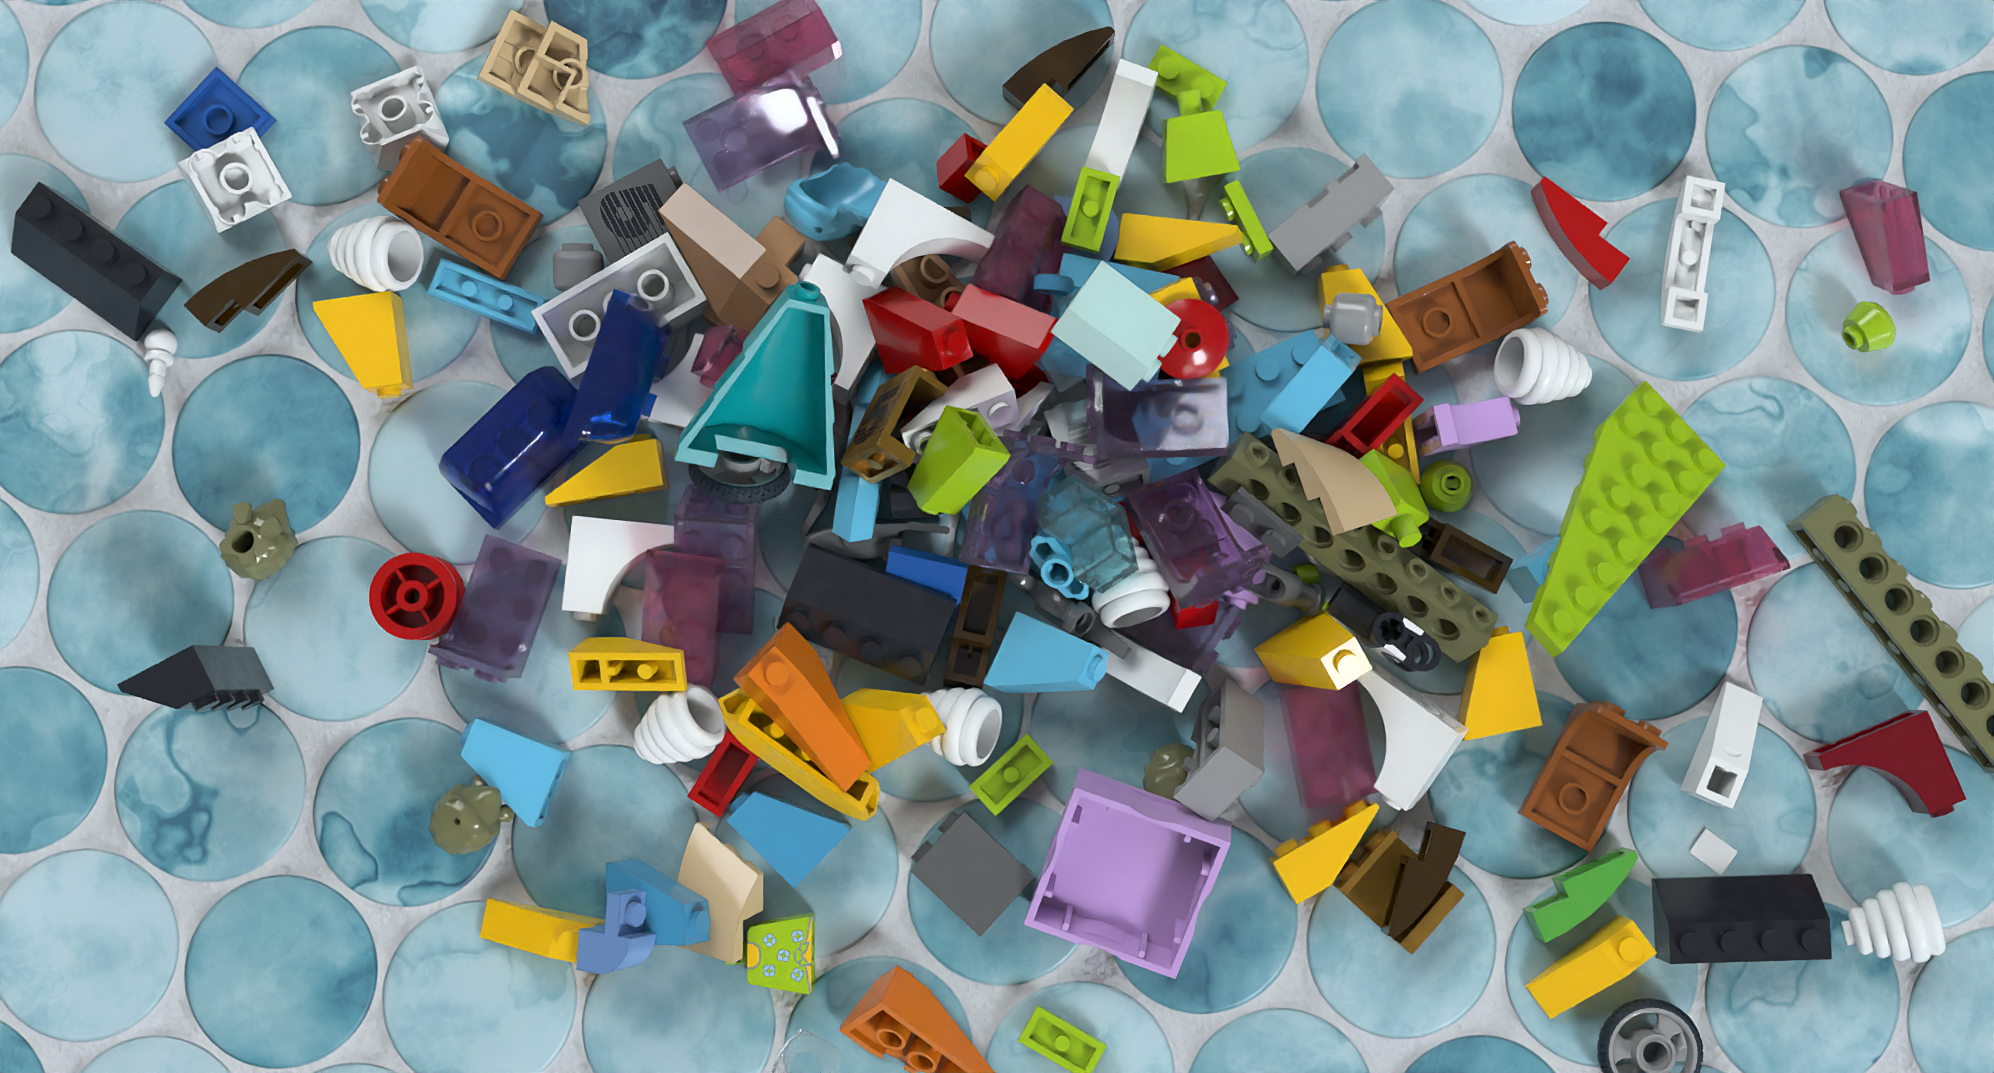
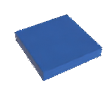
M215 67L164 124L197 152L224 141L230 136L250 127H253L258 137L261 138L277 120L222 70Z
M891 545L886 567L887 573L957 599L946 633L953 635L969 562Z

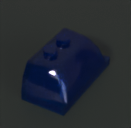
M621 287L614 288L559 444L576 449L580 443L608 446L632 440L636 435L642 415L649 418L651 416L658 396L651 393L655 378L664 379L671 360L664 353L672 334V326L658 308L632 291Z
M543 366L525 375L442 455L438 466L439 471L494 530L498 531L610 422L555 366Z

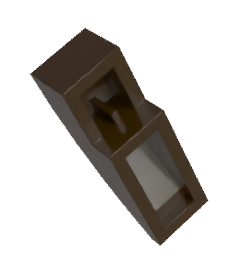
M1108 26L1088 31L1064 40L1042 52L1021 67L1002 85L1003 97L1020 111L1045 83L1063 98L1114 43L1115 30Z
M296 249L276 252L251 260L224 273L203 287L184 306L205 327L221 333L243 310L259 316L313 261Z
M1430 516L1428 521L1418 527L1422 538L1415 545L1405 547L1407 550L1425 563L1489 593L1497 594L1514 559L1448 523H1441ZM1387 534L1388 536H1390L1391 538H1393L1395 541H1397L1396 538H1394V537H1392L1391 535Z
M974 563L969 564L943 686L950 688L961 687L965 690L971 688L982 690L1008 571Z
M1427 821L1417 859L1401 854L1381 932L1396 938L1429 906L1447 880L1458 858L1466 832Z

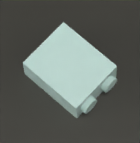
M1101 261L1050 332L1131 391L1141 378L1148 383L1160 368L1162 362L1157 357L1160 355L1164 358L1178 338L1172 333L1181 319L1104 261Z

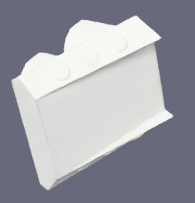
M414 66L350 92L353 112L359 119L362 127L360 131L362 142L371 152L377 168L394 172L400 162L399 155L402 148L407 142L413 141L418 135L427 139L440 151L445 152L449 137L421 67Z
M253 127L238 132L207 149H201L193 153L191 157L178 162L182 176L187 181L209 219L211 226L217 233L292 197Z

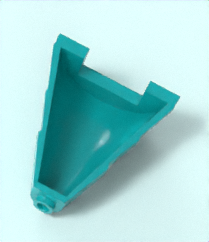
M798 281L796 284L788 285L745 338L742 351L717 380L712 393L682 431L674 453V460L714 468L719 449L788 463L792 483L831 490L833 479L836 476L832 425L835 422L831 386L834 361L829 307L825 296L820 293L821 290L817 285L807 281Z

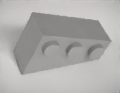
M1365 153L1355 160L1353 167L1338 179L1334 178L1322 192L1308 203H1304L1267 235L1273 246L1271 255L1291 279L1300 272L1305 277L1323 263L1320 256L1329 248L1337 252L1353 238L1349 233L1360 223L1364 228H1367L1383 214L1379 208L1395 188Z
M1227 677L1201 703L1190 739L1196 743L1193 758L1187 756L1182 765V769L1188 772L1187 778L1182 785L1175 788L1173 798L1211 823L1248 787L1256 786L1265 771L1263 767V751L1265 747L1263 743V728L1265 724L1263 721V702Z

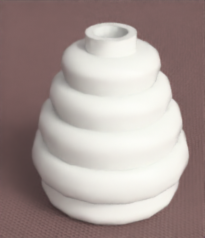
M391 215L366 218L358 223L342 227L333 234L327 245L328 256L336 270L344 273L345 276L353 279L357 284L375 292H394L407 289L415 283L424 261V248L419 233L412 225Z
M1541 327L1513 330L1501 343L1495 358L1494 380L1498 391L1521 405L1550 403L1552 400L1575 397L1583 388L1590 384L1592 378V369L1586 356L1579 351L1577 352L1573 346L1566 343L1558 335H1553Z
M1123 531L1111 532L1101 537L1102 543L1095 548L1093 553L1096 561L1092 567L1094 577L1091 582V589L1094 594L1091 603L1093 609L1100 614L1102 623L1109 628L1129 627L1146 622L1164 613L1170 605V598L1167 595L1170 585L1168 579L1160 573L1159 565L1150 559L1149 553L1144 548L1139 547V541L1135 537L1124 536Z
M687 681L688 689L686 691H662L659 697L652 702L641 723L635 729L634 748L637 754L642 759L659 765L665 762H688L692 759H700L711 754L716 745L722 742L727 732V725L723 719L718 698L710 689L701 683Z
M958 687L950 690L940 689L935 692L932 690L922 692L920 695L928 696L947 730L925 744L931 746L935 753L944 756L953 765L962 766L968 764L974 767L983 764L992 753L1000 734L1002 725L1000 703L994 698L988 697L986 693L978 688L965 690Z
M1900 882L1893 885L1892 890H1880L1876 894V899H1865L1862 902V908H1851L1848 912L1849 920L1841 922L1847 946L1855 944L1858 952L1862 955L1874 952L1878 958H1886L1891 955L1898 962L1911 958L1912 962L1922 963L1928 961L1930 955L1939 956L1946 950L1943 928L1933 895L1929 887L1923 883H1918L1911 887L1907 882Z

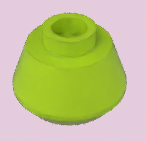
M1861 301L1844 320L1841 335L1849 348L1857 349L1860 352H1870L1887 349L1892 346L1896 336V327L1889 313L1881 305L1875 302Z
M1444 459L1432 463L1423 472L1420 480V492L1424 501L1431 508L1439 512L1449 513L1463 508L1473 494L1474 483L1470 472L1464 465L1454 460Z

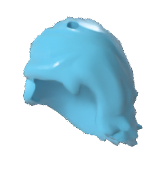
M843 162L841 165H832L829 170L817 173L811 178L795 180L786 190L783 205L789 221L798 232L817 241L841 239L864 228L887 182L880 181L879 177L872 175L865 168H855L848 162Z

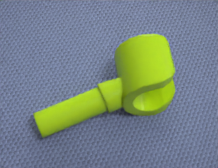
M1305 563L1293 567V573L1297 574L1301 581L1308 584L1320 583L1319 572L1315 566ZM1325 599V604H1324V606H1323V608H1322L1323 610L1325 609V607H1326V605H1327L1326 599Z

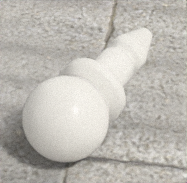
M163 328L152 330L145 338L147 353L144 360L150 365L148 387L152 397H157L165 383L166 368L173 365V355L178 347L176 336L171 331Z

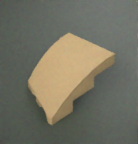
M510 9L476 80L521 102L583 126H587L590 122V114L588 112L589 73L587 72L586 62L588 59L587 40L553 21L545 28Z
M1282 428L1270 431L1282 466L1295 463L1307 500L1320 498L1333 536L1398 515L1383 485L1354 456L1342 449Z
M700 821L694 825L688 840L677 882L708 900L710 916L709 941L678 947L733 964L743 958V921L763 911V872L752 862L745 860L740 852L730 843L722 844L708 831L710 825L707 822Z

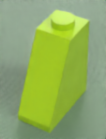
M946 405L907 487L921 510L933 515L939 512L956 515L1007 463L1010 453L981 413Z

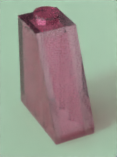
M1878 179L1840 190L1841 202L1872 284L1890 292V294L1902 295L1914 291L1917 285L1929 282L1930 275L1918 193Z

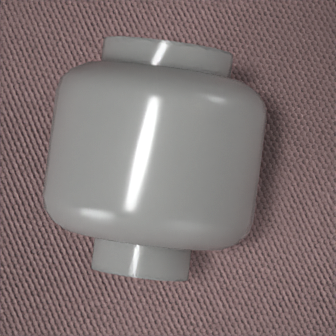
M564 243L562 244V250H558L553 254V284L559 291L565 292L604 269L603 255L598 250H593V244Z
M1338 293L1333 300V304L1325 305L1323 328L1330 329V334L1345 344L1368 345L1374 336H1380L1383 306L1377 305L1375 297L1370 294Z

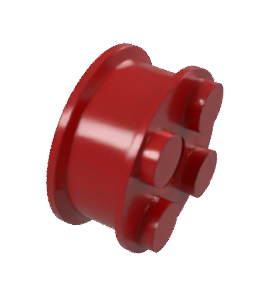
M404 553L389 559L374 575L369 590L370 609L377 623L389 634L407 640H431L446 634L458 623L466 603V590L458 571L444 559L423 553ZM419 591L420 598L418 602H415V593Z

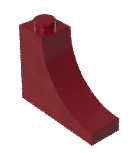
M1928 710L1905 711L1803 754L1808 768L1812 770L1826 771L1845 765H1857L1872 770L1887 779L1900 791L1912 812L1929 814L1931 818L1953 812L1955 810L1954 804L1967 799Z

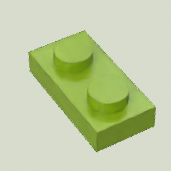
M1162 44L1147 67L1158 72L1154 89L1178 102V92L1200 89L1203 112L1213 110L1228 82Z
M1082 166L1062 235L1061 245L1099 254L1120 176Z
M1237 179L1223 187L1219 206L1228 222L1233 220L1243 233V243L1239 244L1245 256L1251 254L1256 263L1268 257L1273 250V246Z
M1026 733L979 776L969 788L996 816L1054 762Z
M1039 1004L1034 1008L1018 1037V1042L1072 1073H1092L1107 1047L1105 1042Z

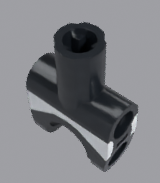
M1346 582L1337 589L1324 609L1329 615L1358 634L1361 641L1368 648L1405 672H1427L1434 669L1441 659V648L1434 638L1402 615L1385 611ZM1381 626H1385L1384 631L1387 633V635L1382 636L1383 631L1380 629ZM1425 643L1429 644L1433 651V657L1428 664L1429 650ZM1415 645L1421 652V658L1418 663L1412 657V650Z

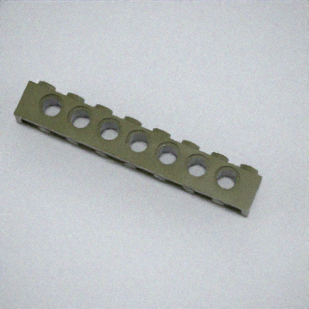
M1245 431L1220 454L1208 478L1210 483L1228 496L1233 495L1242 486L1304 537L1301 543L1297 545L1299 548L1387 612L1398 613L1434 638L1438 642L1441 651L1454 661L1460 663L1488 645L1498 618L1495 613L1412 552L1401 547L1397 541L1372 524L1333 536L1320 498L1307 500L1296 467L1292 464L1283 467L1279 455L1250 433Z
M1838 493L1821 497L1786 526L1985 773H1994V731L1990 734L1986 728L1988 718L1991 716L1994 720V683H1991L1982 673L1983 666L1973 654L1965 652L1957 642L1958 635L1948 623L1940 621L1931 609L1933 605L1930 599L1920 590H1915L1907 580L1908 574L1905 568L1895 559H1890L1881 548L1882 541L1880 537L1870 528H1865L1856 517L1857 510L1855 506L1845 497H1840ZM1837 529H1840L1845 536V543L1842 548L1834 540V534ZM1862 560H1865L1870 567V573L1867 578H1864L1859 570ZM1888 591L1893 594L1895 604L1891 610L1885 604V595ZM1913 622L1918 625L1920 630L1916 641L1910 634V627ZM1939 653L1943 656L1945 661L1944 668L1941 672L1937 669L1935 664L1936 657ZM1964 685L1968 687L1970 692L1966 703L1961 698V689Z

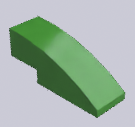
M1622 847L1553 877L1552 881L1558 893L1522 908L1534 937L1546 943L1569 931L1594 913L1610 898L1627 877L1638 859L1636 851Z

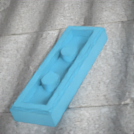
M440 258L426 292L432 297L536 337L540 327L531 311L550 301L548 298Z

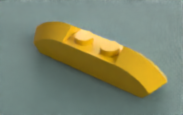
M741 687L718 699L727 727L755 755L812 796L843 814L863 821L876 814L881 789L878 780L864 771L854 784L843 793Z

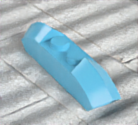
M881 359L870 364L860 380L847 448L878 386L899 375L886 374ZM843 465L835 508L833 533L848 542L872 539L883 480L870 484Z

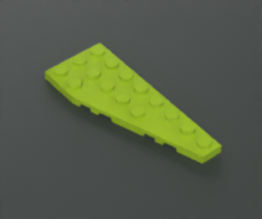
M1646 380L1637 385L1595 430L1593 436L1595 443L1591 453L1586 455L1582 466L1585 468L1580 484L1574 488L1557 535L1560 537L1557 548L1550 554L1547 566H1549L1544 584L1539 586L1525 623L1524 627L1552 657L1559 655L1569 646L1727 466Z

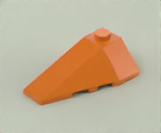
M789 622L785 623L739 671L733 680L844 793L871 765V761L816 650Z
M898 965L873 983L839 1028L840 1032L869 1053L881 1059L884 1053H887L905 1062L904 1070L910 1073H917V1070L924 1073H995L929 988L919 982L912 973L903 970Z

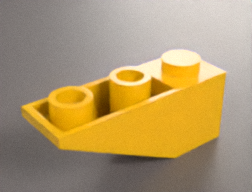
M1363 799L1356 800L1342 809L1344 814L1342 817L1331 823L1328 818L1321 820L1307 829L1310 834L1309 836L1298 842L1294 838L1288 839L1273 849L1275 855L1268 858L1290 899L1295 904L1301 903L1332 885L1379 810L1376 802L1369 800L1365 803Z

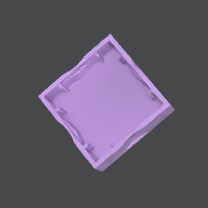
M1080 767L1031 896L1024 925L1076 944L1101 948L1123 961L1176 979L1195 932L1198 912L1202 903L1212 891L1230 847L1232 821L1217 817L1211 823L1184 804Z

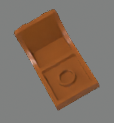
M420 135L416 136L413 141L407 142L402 148L399 155L400 162L392 175L389 174L382 180L378 188L379 196L377 203L398 219L412 225L418 231L504 281L544 215L465 168L433 146L427 139Z
M1514 240L1506 243L1489 256L1385 304L1386 309L1412 347L1413 356L1409 358V361L1416 376L1506 336L1513 330L1526 327L1548 312V295L1544 287L1540 283L1535 282L1530 272L1532 264L1527 251L1523 247H1519Z
M1592 700L1591 703H1576L1517 813L1580 849L1591 853L1636 770L1653 752L1657 750L1665 751L1669 743L1659 737L1662 731L1653 725L1641 720L1636 723L1625 719L1626 711L1615 704L1605 700L1603 703Z

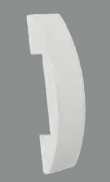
M1688 175L1684 178L1671 225L1661 289V325L1698 333L1703 331L1708 293H1704L1714 224L1720 220L1725 183Z

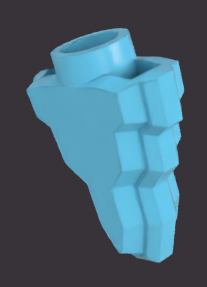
M1076 526L1064 527L1061 530L1052 529L1050 531L1042 529L1031 540L1032 548L1029 552L1031 558L1041 569L1042 579L1050 587L1058 589L1066 598L1085 599L1089 595L1093 578L1089 568L1091 558L1086 549L1089 540L1087 529H1079Z

